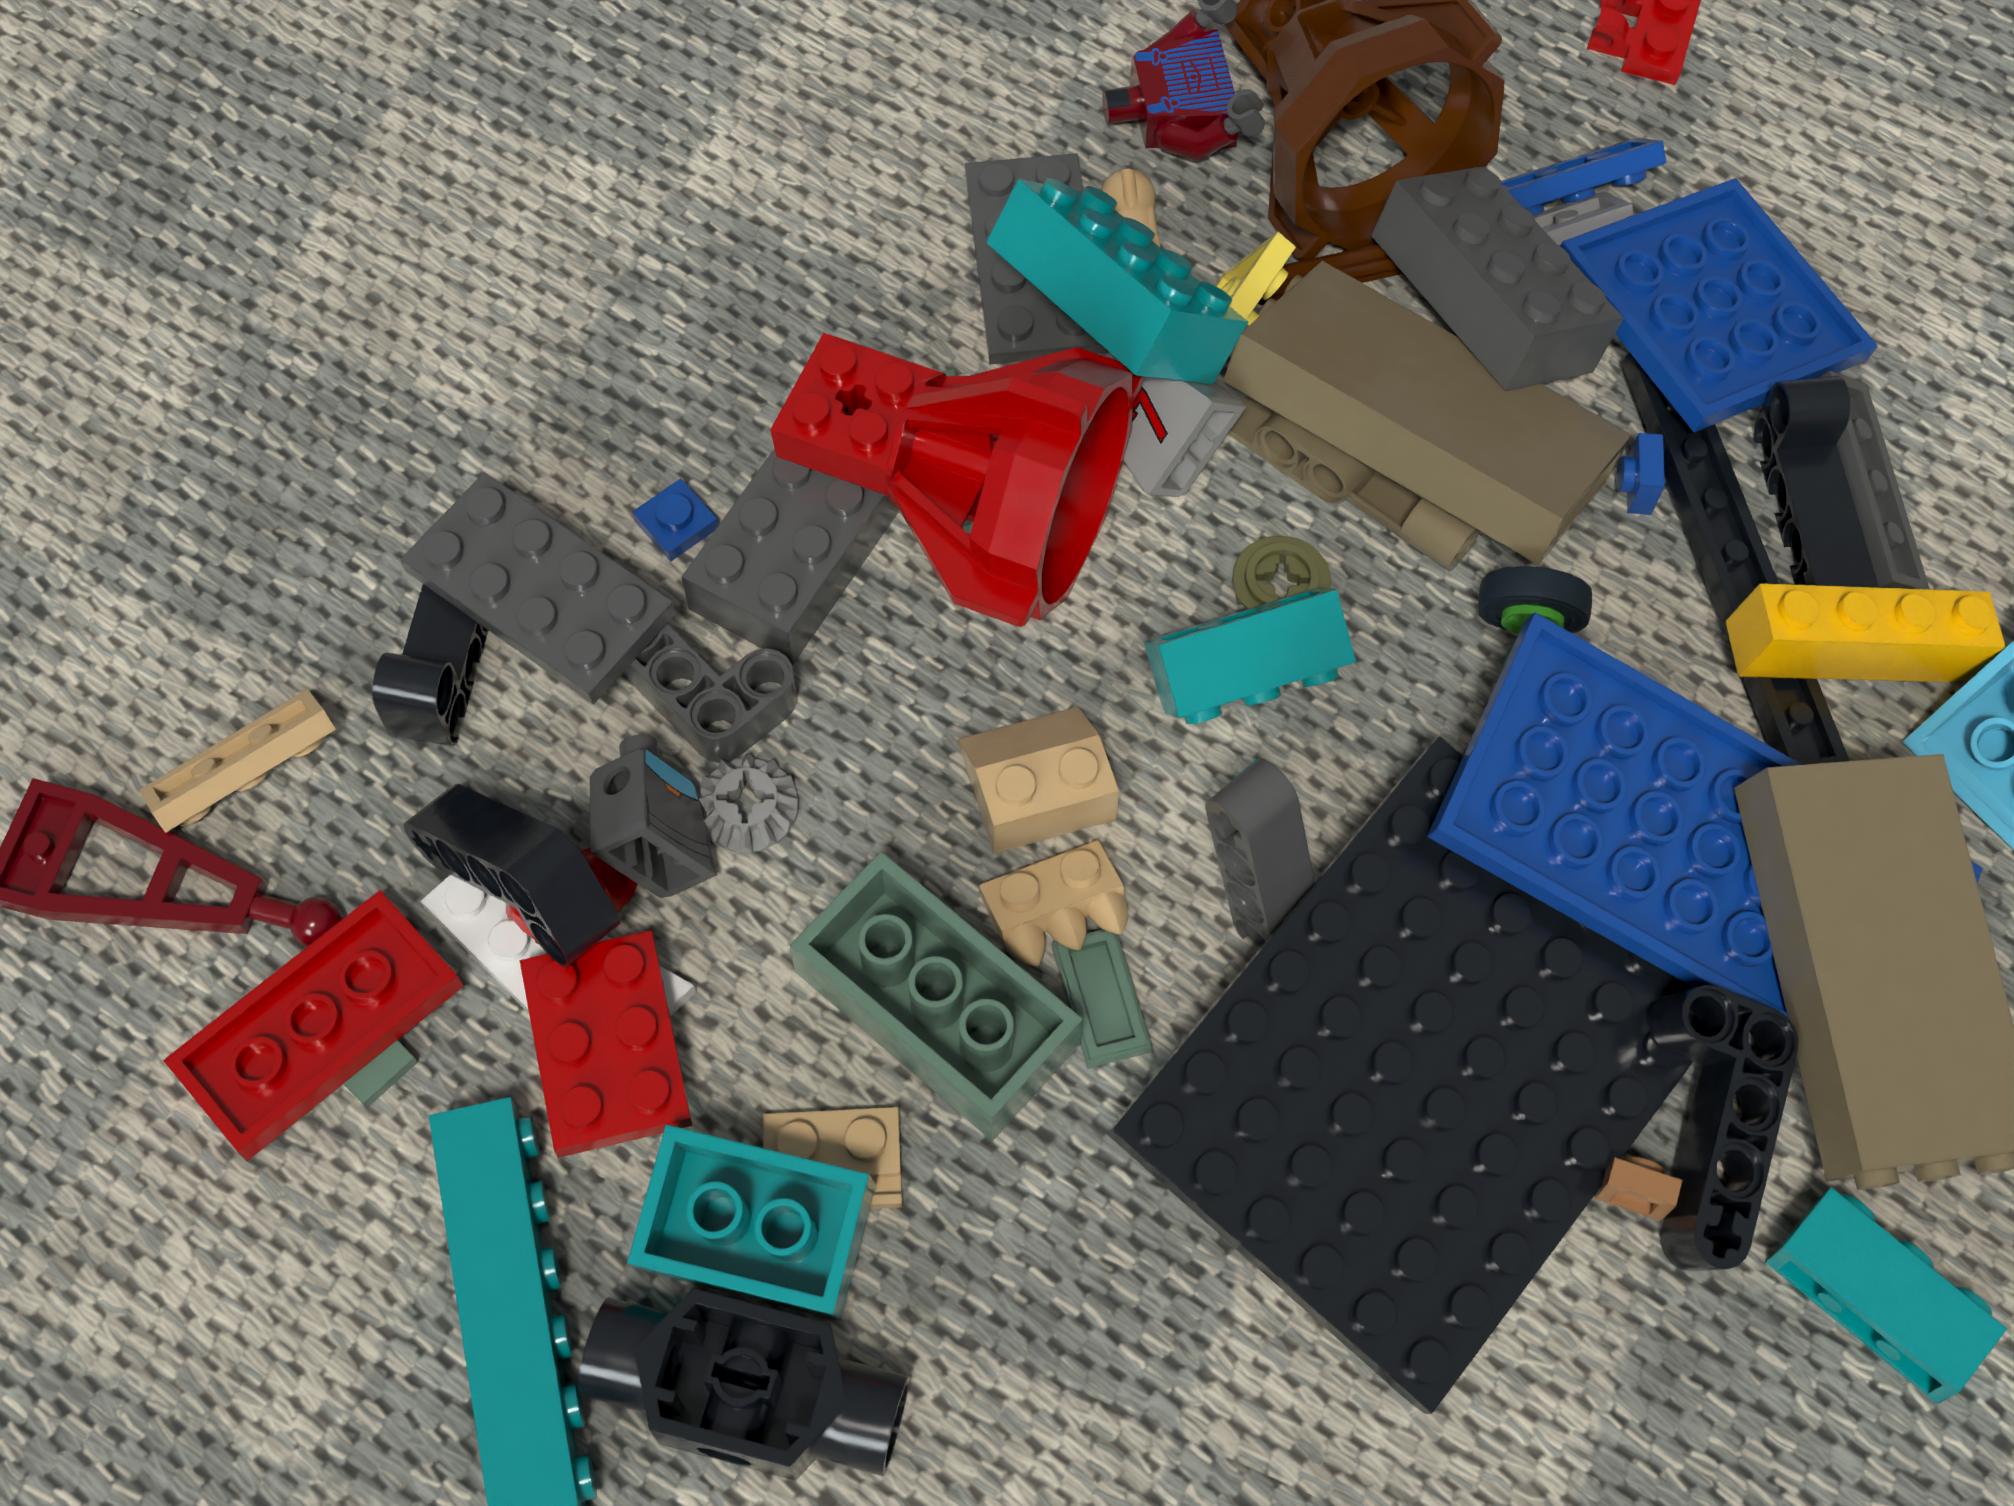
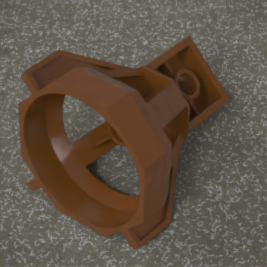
M1240 0L1236 4V17L1231 22L1224 24L1266 80L1267 92L1272 96L1274 140L1268 219L1277 232L1282 234L1296 247L1292 253L1300 260L1315 258L1328 242L1346 250L1378 244L1371 235L1397 180L1487 166L1497 155L1505 80L1488 59L1502 43V36L1472 0ZM1449 63V92L1436 123L1388 75L1419 64ZM1368 113L1408 154L1396 165L1371 179L1354 185L1331 188L1319 186L1313 150L1341 117L1346 120H1354Z

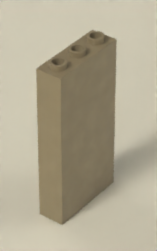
M1321 261L1304 277L1299 274L1296 275L1279 300L1276 301L1271 298L1264 304L1259 312V317L1252 324H1247L1229 355L1231 360L1223 382L1538 565L1604 486L1631 437L1630 433L1543 384L1505 391L1459 337L1324 261Z
M1935 754L1768 767L1734 787L1787 1016L1795 1026L1798 1036L1797 1058L1826 1182L1854 1178L1857 1190H1866L1900 1183L1899 1172L1915 1171L1918 1182H1929L1961 1175L1958 1165L1975 1163L1978 1175L2013 1170L2014 1024L1944 755Z

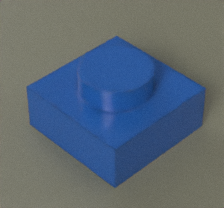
M1638 433L1629 455L1619 458L1616 471V489L1618 492L1627 493V513L1652 515L1665 488L1663 434Z
M681 478L632 511L634 522L670 562L713 533L719 525L715 515Z

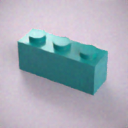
M1321 587L1144 641L1165 714L1176 718L1184 717L1186 724H1196L1214 719L1222 715L1220 705L1242 698L1245 706L1271 701L1281 696L1280 686L1301 680L1303 687H1311L1339 678L1337 668L1356 663L1337 589Z
M1830 1187L1812 1203L1765 1263L1936 1404L1956 1395L1962 1390L2007 1328L1992 1317L1991 1308L1981 1297L1968 1289L1955 1287L1933 1269V1262L1920 1248L1904 1240L1898 1241L1875 1222L1876 1218L1873 1212L1864 1203L1853 1196L1840 1194Z

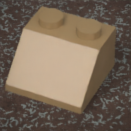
M1079 707L958 739L960 751L994 854L1116 820L1119 789L1100 735Z

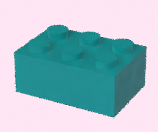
M665 1125L627 1264L643 1272L841 1321L876 1184L871 1176L866 1173Z

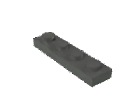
M1828 371L1820 377L1841 376L1845 380L1849 391L1850 417L1847 427L1836 445L1876 575L1878 588L1930 590L1868 386L1860 381Z

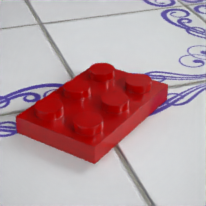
M652 930L598 942L567 968L559 965L548 954L519 960L552 1143L558 1158L662 1134L665 1125L682 1129L693 1126Z

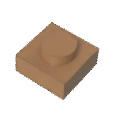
M1625 1157L1623 1160L1614 1158L1605 1169L1602 1184L1596 1192L1595 1199L1662 1221L1677 1204L1682 1180L1664 1174V1168L1661 1165L1645 1158Z

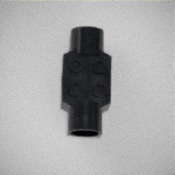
M692 1288L669 1313L610 1297L606 1298L597 1312L585 1345L579 1372L578 1392L583 1397L646 1413L649 1430L660 1445L796 1481L816 1459L885 1476L903 1417L910 1376L839 1358L832 1327L829 1323Z

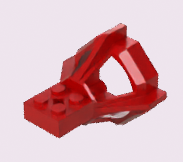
M823 332L770 431L776 457L889 496V500L898 507L953 604L1022 627L1027 624L1030 617L1041 620L1068 599L1108 515L1132 431V405L1143 384V376H1136L1120 361L1078 347L970 376H946V373ZM966 520L973 523L970 535L962 529Z

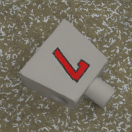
M1143 376V384L1132 405V431L1123 461L1148 495L1181 497L1190 489L1247 406L1214 383L1212 385Z

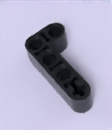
M1841 376L1776 382L1756 418L1753 440L1754 444H1761L1765 461H1760L1768 493L1769 495L1776 496L1780 513L1774 514L1784 547H1790L1795 565L1789 566L1794 585L1878 588L1876 575L1836 445L1847 427L1850 417L1849 391L1845 380Z
M424 584L421 588L403 653L386 652L379 658L373 678L372 700L386 731L391 737L455 746L459 737H453L458 717L465 718L474 681H469L474 662L480 663L489 630Z
M456 783L404 823V829L409 839L429 863L515 907L538 944L562 967H569L620 924L615 908L579 848L565 833L552 825Z
M1703 985L1663 996L1654 1004L1650 1013L1649 1024L1653 1037L1662 1048L1702 1065L1674 1176L1681 1179L1682 1184L1676 1206L1663 1220L1660 1240L1663 1252L1670 1263L1681 1270L1687 1271L1726 1270L1737 1267L1746 1259L1751 1248L1798 1052L1797 1032L1787 1016L1775 1009L1720 987ZM1689 1008H1692L1697 1016V1032L1690 1024L1688 1017ZM1750 1032L1755 1037L1757 1043L1756 1055L1750 1047ZM1734 1095L1740 1101L1742 1108L1740 1120L1733 1108ZM1719 1160L1724 1165L1726 1171L1724 1186L1717 1174V1163Z

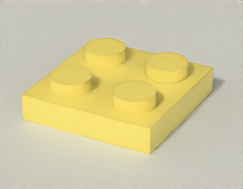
M1279 232L1275 233L1225 271L1215 285L1232 298L1230 307L1246 319L1248 325L1252 324L1259 317V314L1253 310L1261 298L1264 300L1270 298L1288 276V272L1283 268V265L1296 247Z

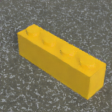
M1759 584L1726 620L1738 677L1920 682L1968 681L2006 647L1991 593L1985 591Z

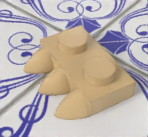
M1099 840L979 885L982 901L1005 948L1019 961L1035 967L1040 964L1044 956V932L1047 931L1051 938L1059 944L1073 950H1080L1087 935L1085 916H1089L1100 928L1118 935L1123 933L1128 920V907L1125 900L1123 883Z

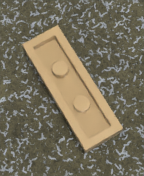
M306 689L139 789L151 813L166 833L178 825L186 826L200 820L209 812L212 804L230 793L245 791L256 786L266 777L268 770L288 758L309 754L322 743L326 735L336 729L324 709L310 691Z

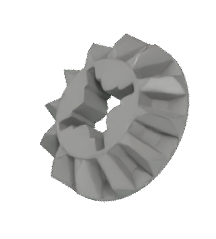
M746 753L742 759L731 762L721 759L715 771L708 777L702 776L698 797L708 837L718 846L739 853L757 852L778 843L792 828L798 812L797 791L791 775L788 776L780 769L773 758L767 762L755 759ZM745 781L750 782L755 798L764 800L763 802L753 804L751 813L748 814V823L743 822L738 805L729 803V800L740 798L741 789H745Z

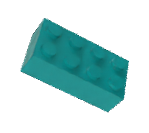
M1047 178L1044 184L1018 179L986 243L1136 376L1213 385L1248 324L1246 319L1230 307L1232 298L1217 286L1207 282H1200L1191 274L1193 265L1187 259L1173 251L1161 249L1152 241L1155 236L1154 232L1139 221L1123 217L1115 210L1117 201L1102 190L1086 186L1083 192L1077 191L1052 178Z

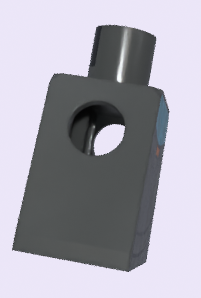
M639 734L625 738L619 745L620 757L595 769L590 776L591 854L659 898L676 895L716 876V865L697 789L692 780L660 758L658 743L654 737Z

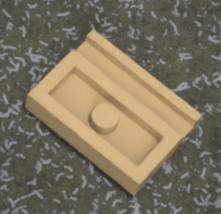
M898 1107L763 1114L764 1149L869 1174L876 1184L870 1209L902 1207Z

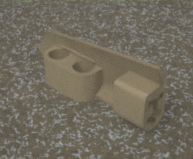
M1251 397L1238 398L1247 407L1229 431V435L1325 502L1339 504L1347 500L1449 572L1459 564L1476 544L1477 534L1481 537L1484 535L1478 529Z

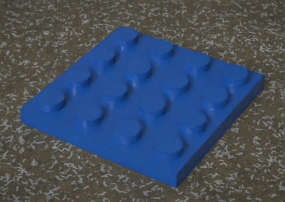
M1737 178L1564 240L1560 245L1569 254L1570 260L1592 284L1604 292L1606 299L1623 316L1624 319L1615 333L1616 336L1693 432L1764 404L1776 382L1818 378L1828 371L1841 372L1867 361L1878 347L1876 342Z

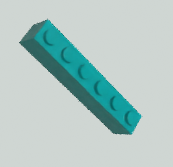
M511 1097L428 1115L487 1506H586L585 1501L597 1498V1486L589 1454L580 1457L577 1454L573 1429L585 1427V1415L582 1398L578 1392V1385L566 1386L562 1359L573 1357V1343L566 1315L554 1316L550 1291L562 1288V1279L555 1248L543 1249L539 1224L551 1221V1214L543 1181L532 1183L528 1158L540 1156L534 1120L532 1116L521 1118V1114Z

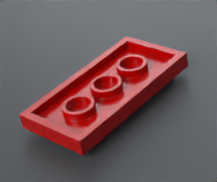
M379 890L163 1061L235 1150L247 1162L453 996L464 985L456 973L382 891Z

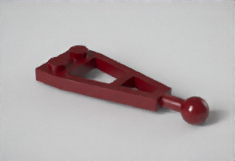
M32 778L0 847V907L47 920L248 934L253 920L290 929L294 939L302 946L308 947L343 919L338 906L329 899L311 897L301 901L299 904L265 896L267 886L262 878L170 832L165 833L162 828L94 794ZM92 822L161 854V858L142 900L60 894ZM187 868L234 890L235 894L229 907L172 903Z

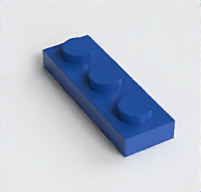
M1633 138L1502 180L1501 184L1523 208L1535 216L1544 211L1543 203L1561 198V202L1564 203L1580 201L1596 194L1595 186L1612 181L1613 186H1623L1646 179L1647 169L1667 163L1663 141Z

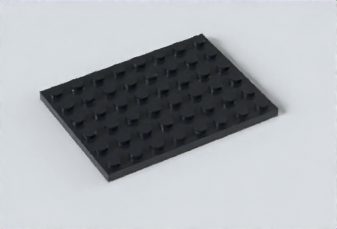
M1438 736L1428 745L1106 1132L1113 1141L1402 1397L1424 1414H1432L1599 1190L1606 1167L1614 1158L1622 1159L1693 1063L1691 1060L1662 1048L1653 1037L1649 1024L1651 1010L1659 999L1663 996L1694 987L1427 837L1463 758L1441 736ZM1689 1008V1021L1697 1032L1698 1019L1692 1008Z

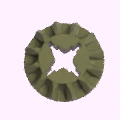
M1271 536L1260 539L1249 545L1240 554L1235 563L1231 583H1233L1236 593L1237 605L1243 604L1246 609L1279 600L1278 594H1275V586L1270 583H1264V581L1273 580L1275 572H1278L1279 563L1284 564L1287 580L1292 583H1298V585L1289 586L1287 595H1284V598L1317 587L1331 589V574L1328 564L1313 546L1300 539L1288 536Z

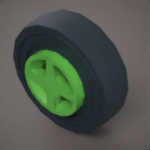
M1532 566L1505 567L1489 572L1482 579L1478 596L1479 616L1490 625L1519 634L1524 622L1536 612L1565 630L1576 633L1589 624L1592 609V588L1583 579L1555 569Z

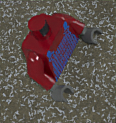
M1197 0L1198 5L1202 8L1199 12L1191 10L1166 34L1144 50L1137 51L1132 56L1130 86L1107 89L1102 92L1103 112L1106 123L1114 124L1138 120L1145 148H1161L1164 152L1192 161H1201L1221 148L1236 147L1239 131L1249 137L1258 136L1262 133L1265 120L1259 111L1263 109L1264 103L1254 91L1249 89L1241 90L1235 94L1218 29L1210 30L1209 24L1212 22L1219 25L1227 24L1236 17L1237 5L1233 0Z

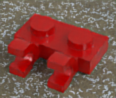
M1601 0L1599 5L1601 11L1596 26L1591 32L1587 49L1623 58L1621 72L1676 85L1681 74L1701 0ZM1622 14L1636 17L1633 28L1629 27L1627 19Z

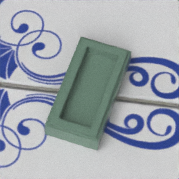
M1104 929L1087 933L1085 942L1080 950L1067 948L1056 941L1052 942V951L1068 1006L1083 1019L1080 1047L1087 1069L1151 1053V1042L1118 934Z

